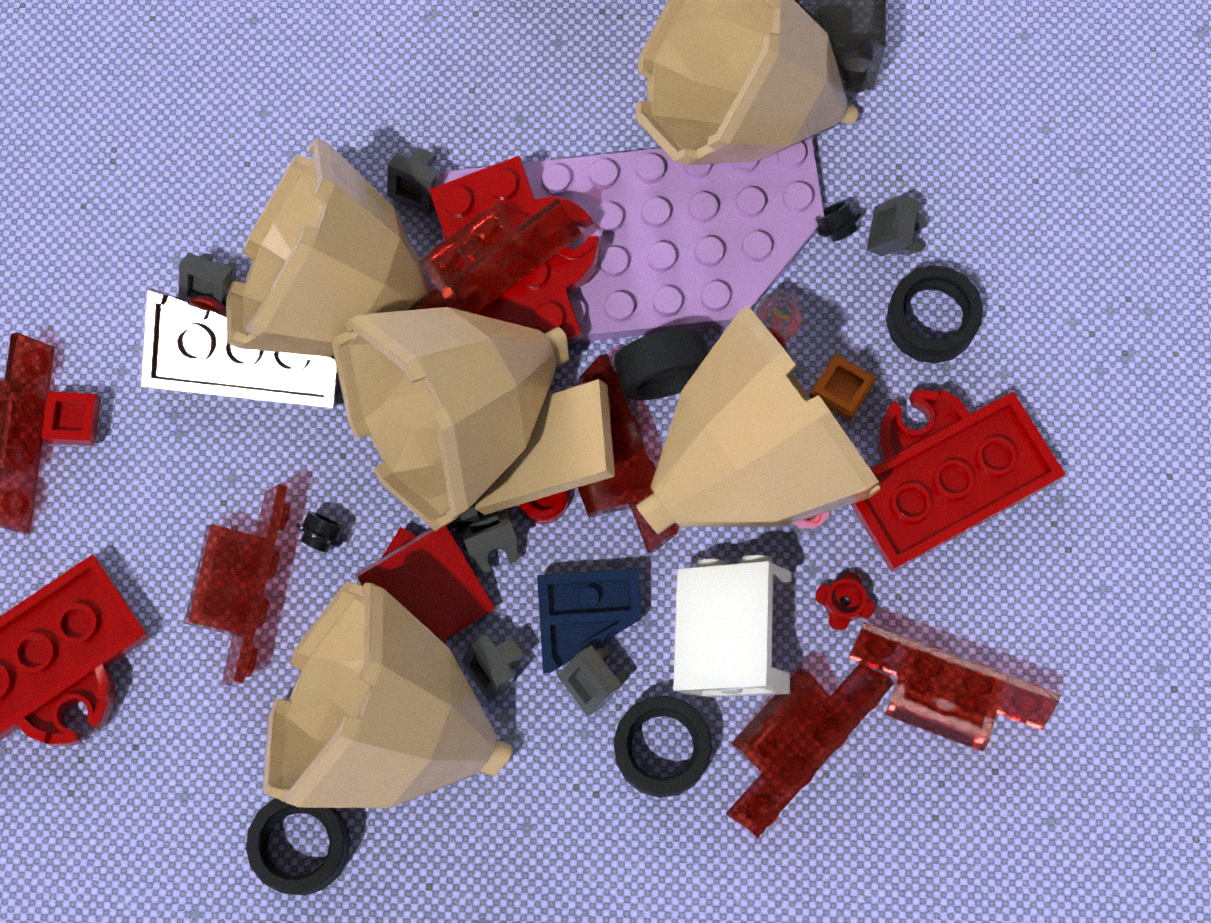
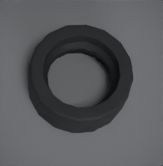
M931 265L915 269L901 279L888 304L886 324L890 338L902 353L916 361L936 364L953 360L967 350L981 325L983 304L978 289L967 276L950 267ZM934 290L941 291L952 297L961 307L963 313L962 325L957 333L947 339L936 340L926 338L915 332L908 324L905 315L907 304L912 296L920 291Z
M675 329L654 333L624 346L615 354L614 365L622 394L628 399L642 401L681 393L709 353L704 335L698 330Z
M666 695L646 698L630 707L618 723L614 738L616 765L625 781L640 793L658 798L680 795L695 786L707 769L712 751L710 729L701 713L685 700ZM665 716L676 719L687 728L692 737L693 752L690 762L682 771L674 776L660 778L649 775L639 767L633 757L632 742L635 732L644 722L651 718Z
M274 798L257 812L248 828L246 852L250 868L263 884L280 893L306 896L324 890L340 876L349 858L351 840L346 822L335 808L296 807ZM295 813L310 814L319 819L326 828L329 837L328 854L323 863L313 872L302 876L288 875L278 870L271 861L268 850L269 836L275 825L284 817Z

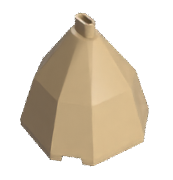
M668 0L638 57V73L647 78L646 101L636 103L635 119L674 162L682 165L758 161L826 130L838 122L852 125L858 117V109L846 98L828 33L794 0Z
M319 138L310 143L308 151L314 155L311 159L297 154L291 160L246 240L242 253L253 260L245 283L233 281L226 296L227 343L239 349L330 357L334 356L333 339L347 331L344 325L353 317L360 314L445 307L439 304L438 296L395 208L329 143Z
M749 306L736 314L681 391L650 486L654 493L636 505L641 515L658 535L675 522L680 527H781L871 498L881 490L878 485L879 481L819 395L810 399L792 373L797 367L796 364Z
M450 307L360 314L349 319L344 325L347 331L336 336L332 341L349 426L357 439L366 436L371 438L383 460L381 464L374 468L381 484L434 531L448 525L467 511L526 449L555 376L556 367L569 360L567 337L559 327L543 333L537 329Z
M345 582L294 650L289 664L298 669L300 673L289 700L275 698L268 720L263 794L279 799L287 804L304 808H392L472 777L478 772L492 777L495 776L509 761L512 754V746L496 739L494 729L447 645L384 588L372 583H364V586L353 582Z

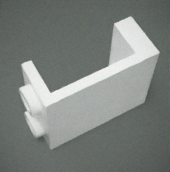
M764 555L742 557L741 564L727 565V562L723 560L702 559L697 561V567L677 569L673 691L696 698L790 694V673L771 666L773 583L791 582V571L774 564L772 557Z

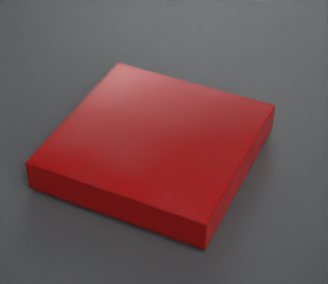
M446 526L437 531H434L432 528L355 574L362 586H364V583H372L384 588L441 641H444L495 609Z

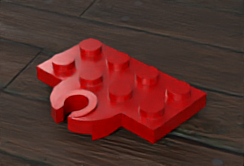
M519 156L429 189L470 313L537 329L543 333L559 327L564 331L567 343L583 338L568 292L586 284L597 271L596 265L600 253V239L598 236L587 237L584 243L577 248H567L561 244L562 234L567 228L573 226L587 228L594 224L592 218L583 208L571 200L554 196L535 199L523 162Z
M941 389V391L918 390L911 392L909 400L913 408L924 414L927 426L921 430H911L902 422V408L894 401L888 407L877 433V450L882 462L870 468L879 481L878 485L881 490L871 498L850 505L892 573L1061 481L1066 474L1014 392L970 414L959 398L944 389Z
M94 554L0 616V741L20 728L27 737L53 747L74 746L83 743L80 733L69 730L65 725L66 711L73 704L83 702L88 710L87 722L93 728L100 731L106 724L115 703V683L108 667L151 638L100 560Z

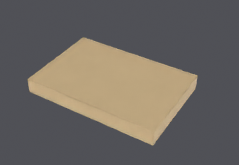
M600 379L547 395L526 449L475 502V510L486 515L615 477L607 385Z

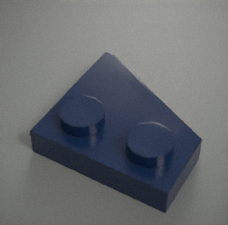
M638 569L537 575L543 673L553 672L570 662L577 653L590 645L595 647L642 619Z

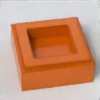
M835 353L811 390L809 397L812 399L819 395L829 410L851 422L874 386L877 377Z

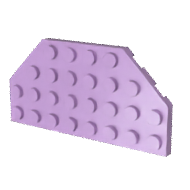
M812 136L754 162L682 165L674 162L662 148L523 163L535 199L554 196L571 200L583 208L594 222V224L587 228L579 226L567 228L561 237V244L563 246L577 248L590 236H598L600 239V253L596 265L597 271L586 284L568 292L583 334V338L569 343L651 335L675 329L696 330L728 326L736 314L745 307L749 306L753 311V307L769 288L773 287L794 261L798 252L820 229L815 217L819 215L824 217ZM487 167L439 172V185ZM442 230L446 266L457 274Z

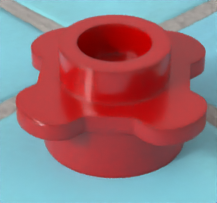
M845 573L841 579L835 581L831 586L823 584L816 591L815 599L818 604L824 605L829 615L828 624L834 630L843 631L850 622L858 618L868 619L874 612V602L867 598L866 591L861 585L862 580L855 573ZM843 597L848 598L850 601L849 605L843 606L840 603V599Z

